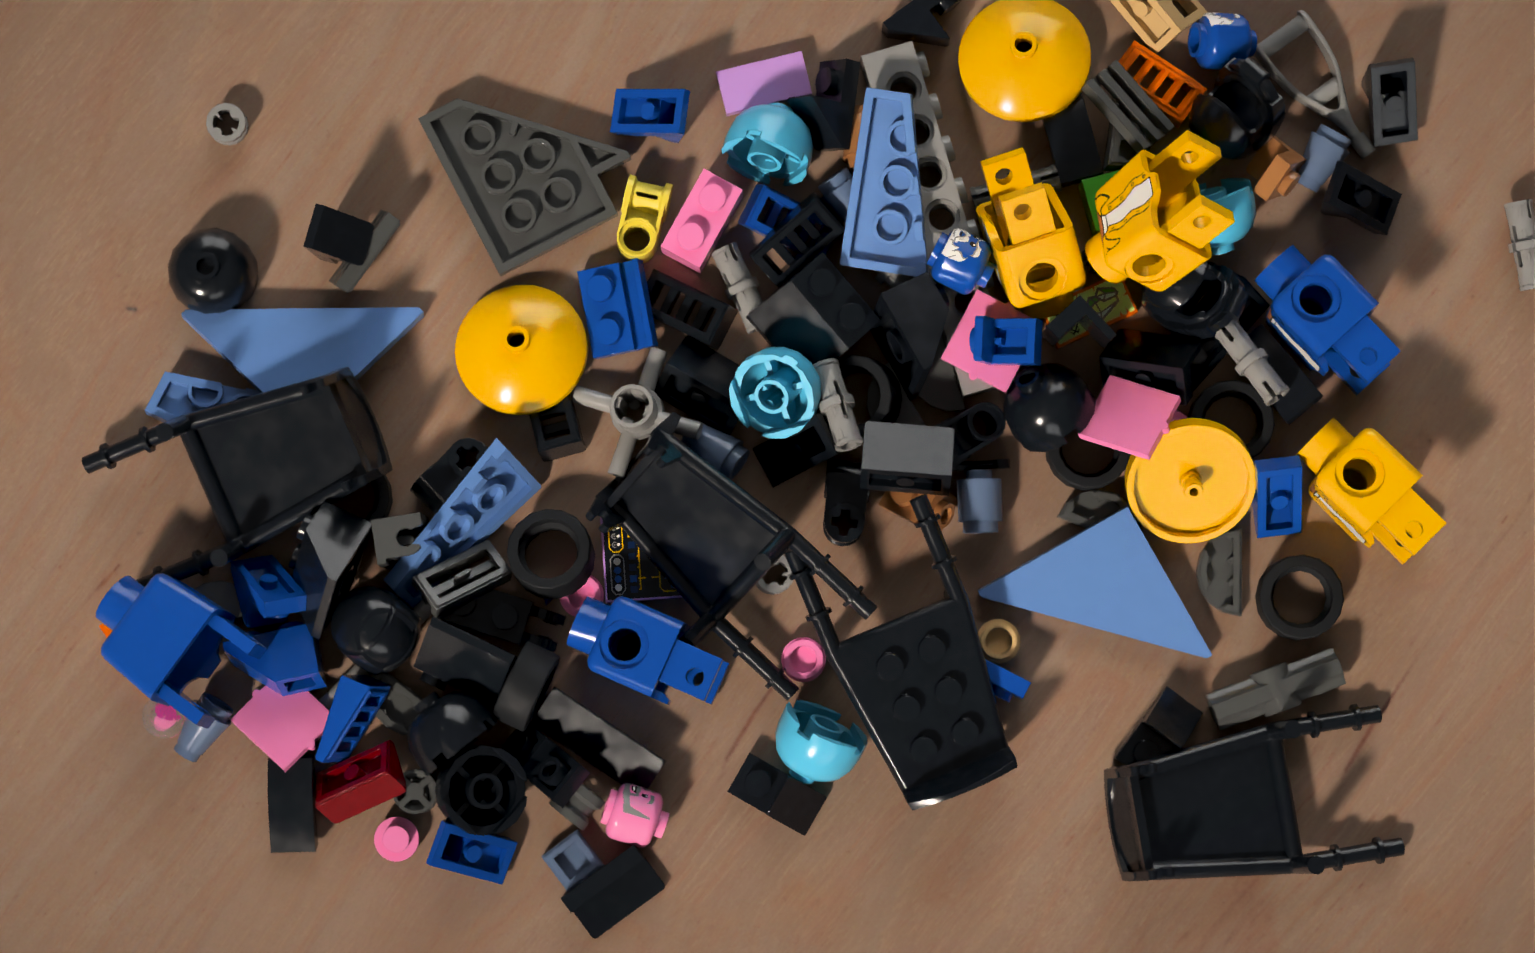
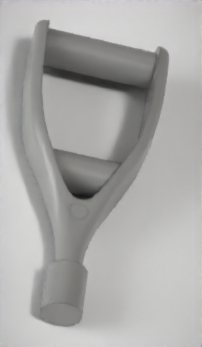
M1304 10L1297 11L1295 18L1257 44L1254 55L1264 69L1271 74L1272 79L1289 96L1339 126L1352 140L1350 144L1360 158L1363 159L1376 150V148L1365 133H1360L1354 124L1336 57L1311 17ZM1305 31L1309 32L1317 44L1332 75L1331 79L1307 96L1295 88L1270 60L1272 55ZM1334 97H1337L1336 110L1323 106Z

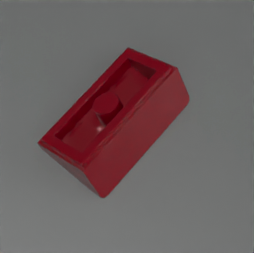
M391 740L385 741L318 772L315 807L332 823L336 824L405 793L406 781L394 743Z

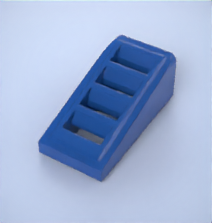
M757 184L738 220V224L766 237L773 230L782 208L789 209L787 217L800 202L765 184ZM768 199L772 201V204L763 223H761L757 219ZM815 213L808 217L813 224L816 222L822 225L820 231L825 227V224ZM801 226L798 235L806 243L809 234ZM787 236L780 241L785 247L797 253L800 252ZM831 243L827 247H825L820 253L823 252L826 255Z
M368 675L340 676L315 760L322 763L342 762L348 759L387 697L391 686Z

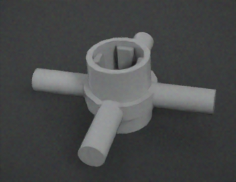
M651 347L638 385L629 384L622 386L613 396L582 386L575 388L572 398L574 403L610 413L613 425L621 433L608 473L613 476L625 478L637 440L649 438L651 436L649 434L671 414L665 412L662 400L654 392L667 356V352ZM641 402L649 404L645 406L644 418L640 421L635 422L632 418L625 417L628 408L638 410L642 405ZM681 417L674 433L698 440L702 433L703 423Z

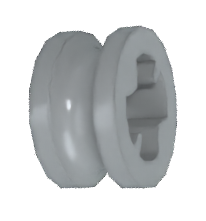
M222 103L216 105L210 110L206 119L208 132L215 141L222 145L231 146L238 144L248 133L249 124L247 117L234 104ZM230 113L234 121H239L237 130L233 127L231 128L234 132L233 134L225 136L222 129L216 127V122L218 119L223 121L221 116Z
M784 555L772 566L775 567L781 564L786 572L781 574L782 577H786L784 583L779 585L774 581L768 585L761 578L756 583V586L762 592L770 595L780 594L792 584L793 580H790L788 576L792 571Z

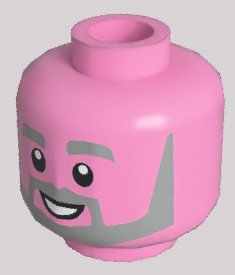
M625 783L619 787L618 791L610 790L600 823L606 825L605 830L609 838L629 845H635L638 848H644L650 843L653 836L662 838L670 813L662 811L663 798L661 794L631 783Z

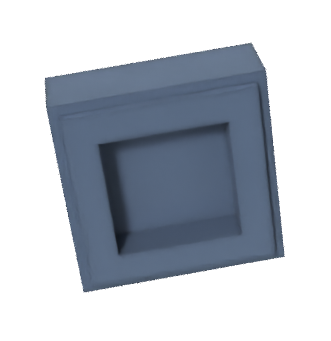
M578 829L541 856L567 892L604 866V863Z

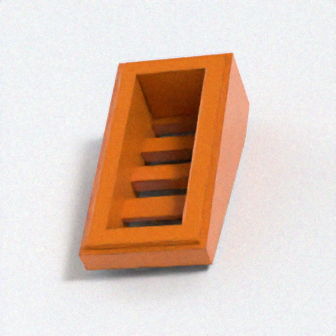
M1134 40L1118 62L1128 71L1137 57L1145 61L1133 79L1174 126L1179 128L1190 114L1197 95H1204L1207 88ZM1153 67L1159 73L1146 89L1140 83ZM1167 77L1174 83L1161 99L1154 93ZM1182 88L1187 92V95L1178 107L1175 108L1169 103L1179 89Z

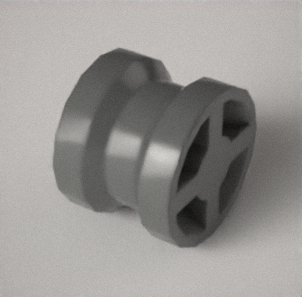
M422 769L405 771L403 775L406 781V792L394 797V801L400 809L407 813L418 814L429 811L437 803L435 794L436 777L433 774L427 777Z
M583 783L564 808L552 800L549 802L555 810L583 831L589 825V816L594 810H601L606 803Z

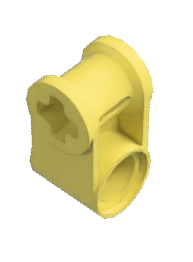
M629 175L622 202V215L617 231L618 249L620 255L626 261L638 258L643 260V263H646L654 257L663 222L665 223L673 184L666 183L663 187L638 181L637 176ZM635 231L645 233L650 239L648 246L640 251H633L625 245L626 237Z

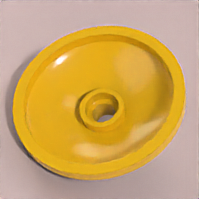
M999 0L980 11L966 28L958 52L959 72L963 85L970 97L988 113L1014 122L1039 121L1063 111L1081 93V89L1086 84L1090 73V43L1084 27L1076 16L1053 0ZM1021 42H1027L1032 47L1029 51L1020 52L1016 49V46Z
M534 285L504 287L480 299L463 319L455 342L457 369L470 393L487 407L512 415H527L541 412L562 401L571 393L581 379L588 357L587 335L578 313L567 300L557 293ZM522 335L525 337L522 345L518 347L509 345L513 336Z

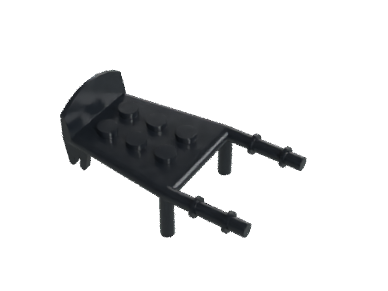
M349 367L340 368L323 376L181 415L150 429L143 426L139 428L138 434L110 446L107 443H103L99 446L98 451L82 457L83 467L90 474L104 467L113 469L118 461L144 450L149 453L154 452L156 445L180 436L226 543L205 552L195 550L192 552V557L164 569L161 566L154 567L153 573L136 580L144 587L153 576L159 573H164L179 581L198 573L205 576L209 574L210 568L215 566L222 567L300 523L307 514H316L324 501L333 504L393 470L376 417Z
M673 412L649 434L651 436L646 445L629 463L625 478L616 477L595 496L596 498L585 516L589 521H593L596 516H600L604 520L599 526V530L602 533H607L621 526L700 617L678 640L697 647L713 631L735 651L732 655L734 658L739 655L767 682L765 685L767 689L772 686L788 701L799 690V687L784 674L786 669L784 667L781 669L776 667L751 643L753 640L751 636L747 639L725 618L788 549L792 550L812 569L809 573L812 577L816 573L845 600L843 603L845 608L850 605L865 620L878 606L862 592L864 589L862 585L857 588L829 561L831 557L829 554L824 557L795 528L672 435L681 418L680 415Z
M927 494L910 500V503L918 520L914 525L916 528H921L934 560L931 567L933 570H938L944 584V599L860 634L839 641L829 616L832 609L831 607H825L814 577L809 574L812 569L792 550H787L784 553L792 571L788 576L790 580L795 579L809 613L805 618L807 622L812 621L824 654L912 811L966 793L1017 768L1016 757L1007 743L969 598L954 563L958 559L956 555L950 554L937 521L941 518L940 514H934Z
M1352 704L1349 706V710L1319 715L1314 711H1309L1306 717L1267 723L1133 764L1112 766L1105 769L1104 789L1108 824L1122 881L1320 874L1326 868L1341 871L1344 865L1373 860L1377 864H1382L1385 862V858L1404 855L1405 846L1402 838L1382 841L1380 837L1372 838L1371 843L1339 848L1337 844L1330 845L1329 850L1303 854L1283 739H1293L1308 734L1312 738H1317L1320 732L1350 727L1354 731H1359L1362 729V725L1380 723L1382 721L1380 707L1373 705L1359 708L1357 704Z

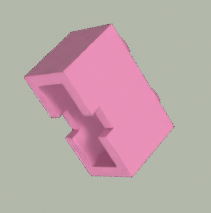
M703 169L661 244L662 253L701 274L721 235L743 199V189Z

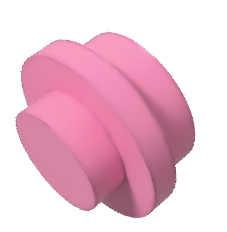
M391 817L384 820L377 827L374 835V843L378 853L389 861L399 862L406 860L416 852L419 846V832L416 826L404 817Z

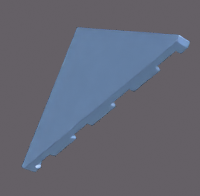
M419 307L229 309L222 313L209 314L186 309L181 313L182 318L260 393L323 376L345 367H349L356 380H358L425 317L424 311Z
M1127 505L978 589V593L982 598L1199 657L1209 658L1212 656L1211 651Z

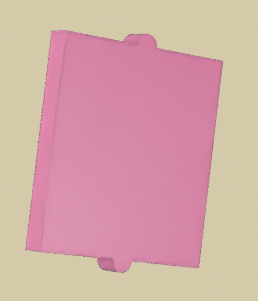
M977 289L940 359L968 373L970 380L973 381L978 378L1006 393L1020 365H988L974 361L969 343L970 332L975 327L976 316H987L994 319L1031 317L1014 309L1010 302L1005 304Z
M1110 375L1096 399L1094 415L1087 427L1080 434L1078 432V436L1080 439L1150 460L1163 434L1170 432L1169 423L1181 403V398L1175 394Z
M265 685L261 690H254L252 692L253 698L230 720L286 773L308 750L313 751L316 749L315 743L322 737L329 710L309 691L282 696Z

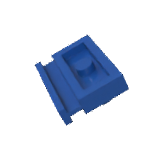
M636 258L627 262H618L577 272L593 359H602L659 346L643 260Z

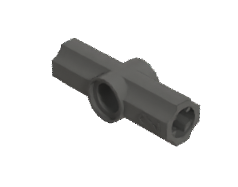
M1329 648L1289 664L1282 662L1250 674V678L1214 690L1205 696L1212 718L1218 730L1221 731L1261 715L1268 717L1302 704L1301 700L1339 688V686L1346 684L1338 657L1333 648Z

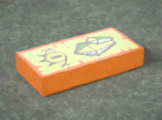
M1103 279L1073 293V300L1081 295L1109 326L1138 313V309L1125 281L1114 284ZM1059 314L1047 318H1042L1045 323V326H1047ZM1078 323L1055 347L1058 350L1090 334Z

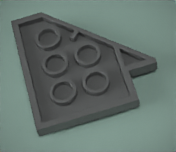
M458 98L418 118L500 276L523 266L618 216L599 176L630 161L631 156L626 150Z

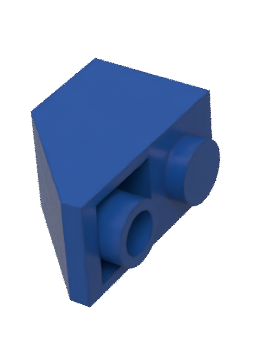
M302 622L284 623L278 627V630L261 634L256 631L246 632L267 648L260 659L246 654L230 641L222 642L224 652L233 666L282 696L327 687L319 639L311 636L306 624Z

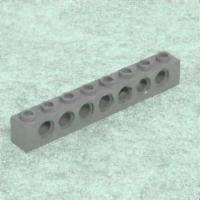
M910 41L862 55L860 66L868 88L890 91L896 84L905 83L910 85L915 91V98L913 99L915 125L923 127L928 134L927 141L917 145L919 169L932 167L938 171L941 177V182L935 187L927 188L921 185L927 259H929L942 232L949 235L952 230L959 228L980 238L975 220L967 221L962 204L968 202L964 182L961 177L954 179L949 162L956 160L949 135L941 137L936 121L943 118L937 94H928L924 78L930 76V71L924 52H916L913 42ZM936 209H945L952 215L953 225L946 230H938L930 224L929 214ZM928 265L929 275L931 277L932 267ZM992 275L985 288L976 285L970 294L974 295L978 289L989 295L988 288L994 287ZM940 284L949 299V312L942 331L947 346L964 314H961L954 304L955 298L960 293ZM953 366L963 399L997 389L978 378L973 381L970 380L968 373Z

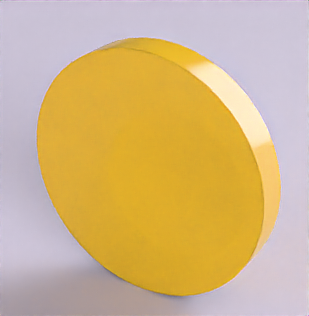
M1184 418L1171 421L1169 423L1170 432L1163 434L1150 460L1130 455L1125 470V490L1130 508L1144 528L1162 539L1177 543H1199L1214 539L1233 528L1244 517L1253 501L1256 481L1255 467L1251 455L1240 437L1231 429L1218 422L1202 418Z

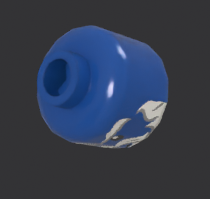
M1205 13L1198 22L1192 24L1188 35L1189 54L1191 57H1195L1196 62L1203 69L1221 70L1234 57L1237 59L1252 57L1257 48L1256 32L1251 30L1248 20L1241 14Z
M959 228L952 230L949 235L941 233L926 263L932 267L931 277L934 281L962 295L971 293L976 285L985 288L997 265L989 261L992 248L988 242Z

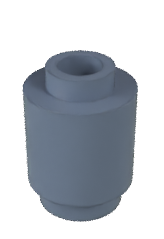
M992 470L966 471V479L957 480L958 523H963V534L998 533V522L1003 521L1001 478H992Z

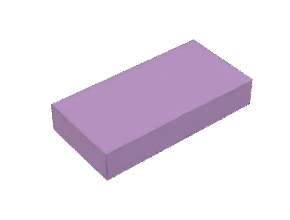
M802 51L716 71L726 116L740 114L745 109L756 105L788 102L789 97L812 95Z

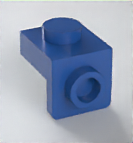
M976 316L975 327L972 328L969 338L974 361L988 365H1041L1043 320L1036 318L994 319L987 316Z

